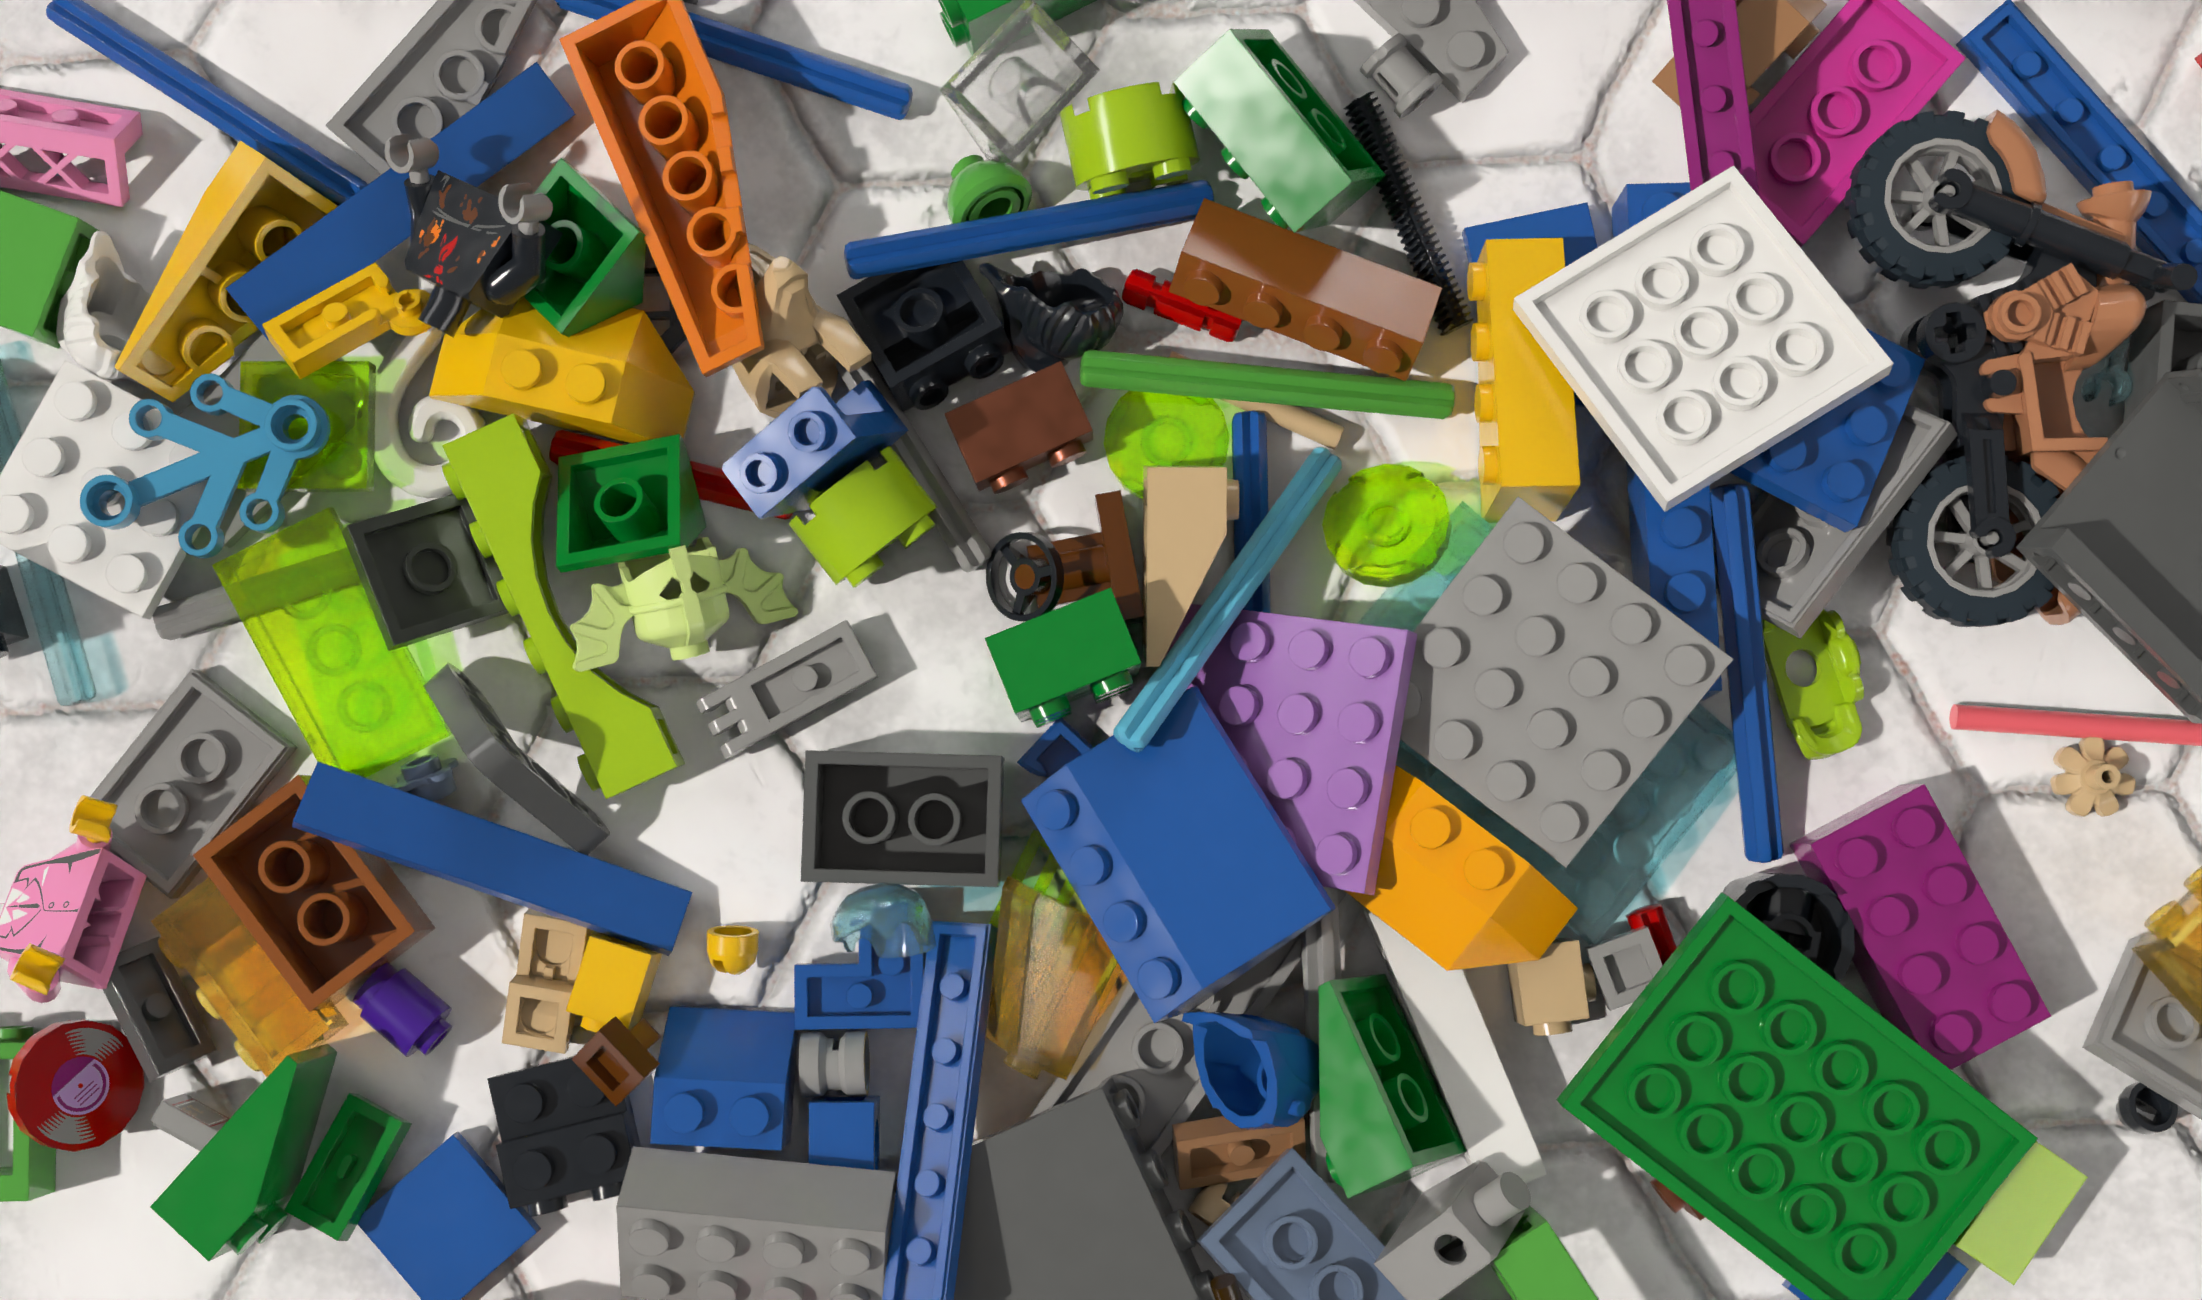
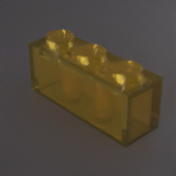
M209 877L151 920L152 924L161 934L158 944L164 955L176 967L187 969L200 987L196 990L199 1002L212 1017L217 1020L224 1019L238 1038L234 1042L238 1055L252 1070L256 1072L262 1071L268 1077L287 1055L321 1046L349 1024L336 1006L312 1012L307 1010Z

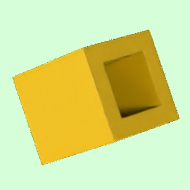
M603 933L591 935L566 1011L583 1016L580 1026L597 1033L615 1016L630 1030L642 1019L662 954Z

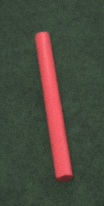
M1953 704L1949 717L1950 727L1954 730L2072 738L2097 737L2103 740L2202 746V724L2182 719Z

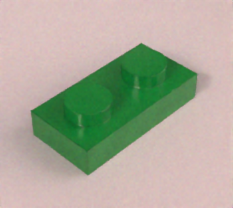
M349 1093L284 1211L337 1241H348L412 1123L359 1094Z

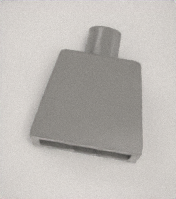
M1479 1160L1420 1194L1374 1262V1265L1406 1300L1441 1299L1490 1264L1498 1256L1525 1209L1530 1205L1531 1196L1527 1185L1518 1175L1512 1172H1505L1498 1176L1486 1162ZM1448 1234L1452 1238L1450 1242L1437 1250L1436 1240L1440 1236Z

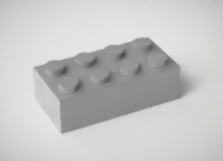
M633 1146L616 1205L621 1296L644 1300H882L895 1203L896 1172Z

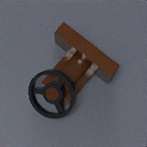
M1121 490L1095 495V506L1100 527L1099 533L1052 542L1042 535L1033 532H1017L1002 538L993 548L986 567L987 590L995 607L1011 620L1028 621L1051 612L1058 605L1076 602L1111 587L1125 624L1142 622L1144 620V609ZM1021 539L1030 540L1036 544L1026 546L1028 558L1011 545ZM1003 555L1012 566L1010 570V583L1015 592H1017L1013 608L1006 602L999 585V566ZM1036 596L1038 610L1031 614H1024Z

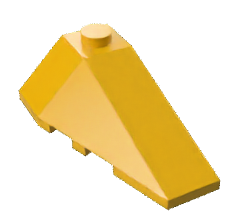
M240 141L204 192L114 367L172 403L190 390L195 379L204 374H211L234 356L235 347L259 330L225 288L338 206L261 153Z

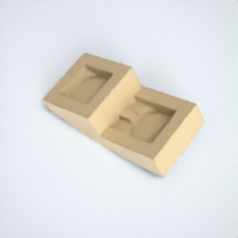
M530 908L524 913L517 972L509 982L502 1036L503 1044L562 1054L568 1051L576 1014L567 1012L566 1008L589 937L591 936V929Z

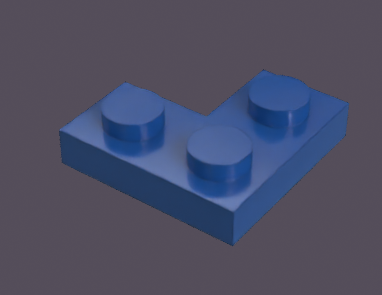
M924 897L858 899L859 962L797 963L794 965L795 1030L917 1028L925 969Z

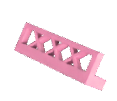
M0 89V143H5V145L0 144V187L123 207L130 199L125 153L143 135L140 112ZM16 145L32 148L51 168L45 174L29 171L9 151ZM77 156L104 160L107 184L90 181L71 161Z

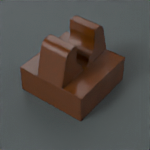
M615 1016L584 1045L572 1060L605 1096L617 1106L660 1065L648 1049L662 1036L645 1018L628 1030Z

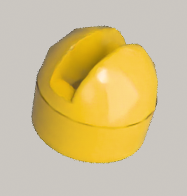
M726 925L712 927L707 930V954L710 963L717 971L740 975L755 963L759 943V931L757 929L747 926Z

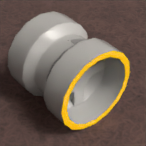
M847 1031L840 1038V1041H835V1038H827L822 1032L801 1033L799 1042V1084L802 1098L822 1097L828 1090H842L847 1096L868 1095L870 1052L867 1031Z

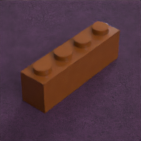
M1204 198L1181 251L1169 292L1189 299L1195 304L1208 306L1245 320L1256 327L1268 329L1303 342L1314 349L1326 351L1356 362L1375 372L1406 381L1424 343L1442 287Z

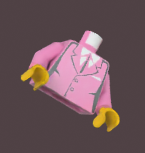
M82 795L76 804L69 826V832L78 835L77 842L51 859L24 865L15 876L6 902L0 903V957L9 962L7 972L10 980L14 981L33 1001L45 1003L54 1000L61 989L60 981L97 989L107 988L147 875L110 852L112 843L110 823L117 810L118 805Z

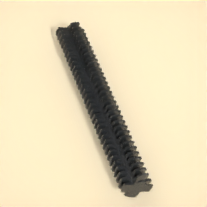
M1375 91L1368 92L1362 97L1354 99L1343 109L1348 110L1345 115L1351 117L1348 122L1355 124L1351 127L1353 131H1357L1354 136L1360 139V144L1386 175L1376 184V187L1381 188L1379 194L1384 195L1382 201L1387 202L1385 208L1390 209L1388 215L1394 217L1391 219V222L1397 224L1394 226V229L1400 231L1397 236L1402 237L1400 242L1405 244L1403 249L1408 252L1407 258L1412 260L1409 263L1415 267L1412 270L1418 274L1416 278L1442 287L1433 315L1436 316L1434 321L1439 323L1437 328L1442 330L1440 335L1445 336L1474 321V319L1466 320V317L1471 312L1463 313L1462 310L1468 305L1459 304L1465 298L1456 297L1462 291L1461 289L1453 290L1458 285V282L1450 283L1455 278V275L1447 276L1452 271V268L1444 269L1449 264V261L1441 262L1446 254L1438 255V252L1443 247L1435 248V245L1440 240L1432 241V238L1437 233L1429 234V231L1434 226L1426 227L1425 225L1431 219L1423 220L1422 218L1428 212L1420 213L1419 211L1425 205L1423 203L1417 206L1416 203L1421 199V196L1417 198L1413 196L1418 192V189L1410 190L1415 185V182L1407 183L1412 178V175L1404 176L1409 171V168L1401 169L1406 161L1398 162L1403 154L1395 156V152L1400 147L1392 149V145L1397 140L1389 142V138L1394 133L1386 135V131L1391 126L1383 127V124L1388 119L1380 120V117L1385 112L1377 113L1376 111L1382 105L1374 106L1373 103L1378 100V96L1371 99L1370 96Z

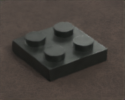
M452 494L346 525L342 531L388 651L509 613L502 602L496 586V582L503 579L499 567L493 556L485 558L481 554L470 532L469 524L476 521V518L467 498L458 500Z

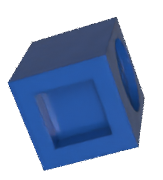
M880 1096L814 1097L809 1102L808 1163L880 1170Z

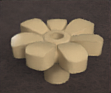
M2082 738L2079 742V752L2072 747H2062L2053 757L2054 764L2065 770V773L2054 775L2050 780L2054 794H2071L2067 799L2065 807L2072 815L2085 817L2093 807L2101 817L2110 816L2119 810L2115 794L2124 796L2134 792L2135 778L2119 771L2128 764L2129 757L2121 747H2112L2105 750L2102 738Z

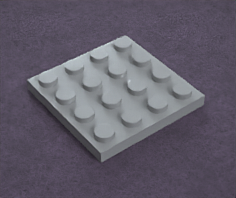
M1517 497L1413 631L1417 633V640L1400 740L1566 868L1732 662L1733 658L1520 497Z

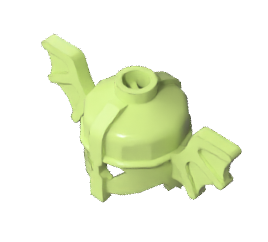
M702 537L697 539L696 545L691 543L687 548L686 545L668 549L669 553L618 562L622 583L617 586H606L600 583L592 584V602L589 611L582 619L570 625V631L573 633L577 645L576 657L572 666L575 671L582 672L615 663L619 658L621 634L624 625L631 617L637 637L644 642L669 648L672 661L710 652L707 639L729 619V607L725 593L734 595L757 624H768L795 617L798 614V610L791 604L784 593L783 574L766 572L759 569L751 561L746 548H738L728 558L719 560L715 545H712L709 537Z

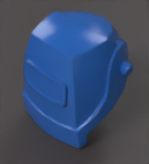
M1224 1012L1183 1013L1182 1021L1193 1024L1194 1054L1202 1087L1212 1107L1219 1109L1224 1118L1239 1128L1256 1130L1289 1127L1298 1123L1308 1112L1312 1099L1319 1092V1046L1317 1043L1291 1025L1260 1016Z

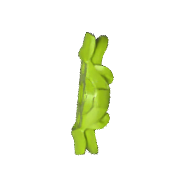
M1823 609L1801 639L1762 619L1766 661L1787 727L1793 734L1803 755L1808 760L1824 759L1853 747L1858 743L1862 733V724L1855 703L1863 699L1864 687L1860 678L1861 658L1855 641L1845 631L1840 615L1835 610L1825 611ZM1796 650L1805 651L1810 654L1817 666L1816 677L1807 687L1794 684L1786 673L1787 658Z

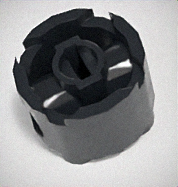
M1755 873L1745 878L1731 881L1724 888L1722 893L1737 902L1836 981L1840 982L1845 977L1855 953L1854 925L1848 911H1844L1841 903L1835 898L1838 896L1827 885L1800 874Z

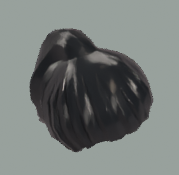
M988 262L979 265L980 273L993 285L1003 313V328L1012 346V352L1027 370L1037 372L1060 361L1065 367L1070 360L1082 358L1085 351H1099L1110 342L1124 314L1123 303L1117 290L1107 285L1102 278L1095 277L1087 269H1077L1070 275L1054 273L1053 271H1038L1019 277Z

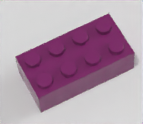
M1925 784L1899 785L1789 844L1806 876L1827 885L1838 896L1835 898L1841 903L1843 910L1848 911L1854 925L1855 953L1852 961L1882 1017L1950 1070L2051 1017Z

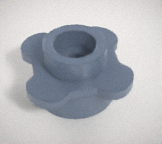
M429 754L413 759L400 767L402 774L396 778L397 783L391 787L433 802L450 795L457 789L452 769L457 767L459 763L457 758L440 761L438 754Z

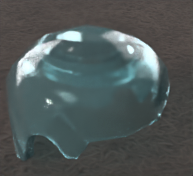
M881 883L857 889L847 895L833 913L830 923L833 941L843 943L847 952L855 951L856 942L861 938L870 941L877 956L880 958L913 956L927 953L936 947L932 917L926 901L917 891L900 884Z

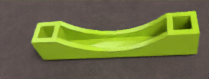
M512 413L442 445L449 459V463L442 465L445 479L458 500L464 498L468 500L476 518V521L469 524L472 537L481 554L485 558L493 556L504 578L496 582L499 595L510 615L514 617L520 614L531 636L523 640L525 651L536 672L539 675L547 672L557 693V696L550 699L552 709L560 726L566 733L575 731L584 751V754L577 757L578 764L591 790L596 791L601 788L606 799L612 798L685 765L684 759L659 706L629 692L605 674L599 667L582 672L573 669L572 665L577 652L576 640L559 613L547 577L543 548L545 505L553 476L527 420Z

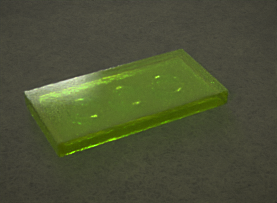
M328 507L213 564L212 567L316 760L366 778L452 735V732L424 687L427 682L409 648L404 646L388 651L343 537L342 531L344 526L334 507Z

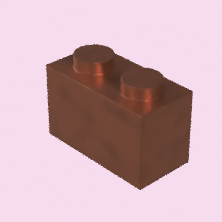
M1061 361L944 413L978 491L991 486L994 494L1005 492L1024 483L1029 479L1026 470L1049 460L1052 468H1056L1078 459L1087 452L1083 444L1093 440V429Z

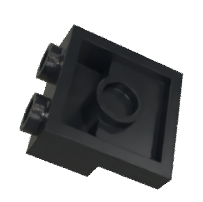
M963 260L868 277L836 295L858 335L872 352L871 357L902 412L913 406L919 410H928L939 405L947 397L949 386L968 375L975 379L991 376L1003 365L1004 355L1013 351L1003 325Z
M573 1057L496 1075L487 1079L502 1141L496 1145L509 1207L513 1209L527 1205L530 1217L548 1214L568 1207L566 1195L590 1190L593 1201L619 1196L633 1146L641 1147L629 1095L619 1105L615 1106L573 1062Z

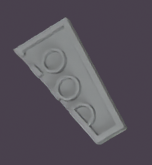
M437 0L325 126L382 175L391 168L386 160L384 151L388 138L409 134L413 139L422 137L431 139L488 97L537 0Z
M1353 0L1389 35L1393 37L1401 33L1408 41L1406 48L1431 74L1438 73L1443 79L1442 84L1462 103L1505 60L1509 53L1476 0Z

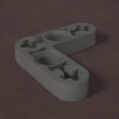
M447 663L424 685L461 749L474 766L493 784L577 852L589 855L610 835V831L603 821L580 798L517 747L486 697L458 668L451 663Z

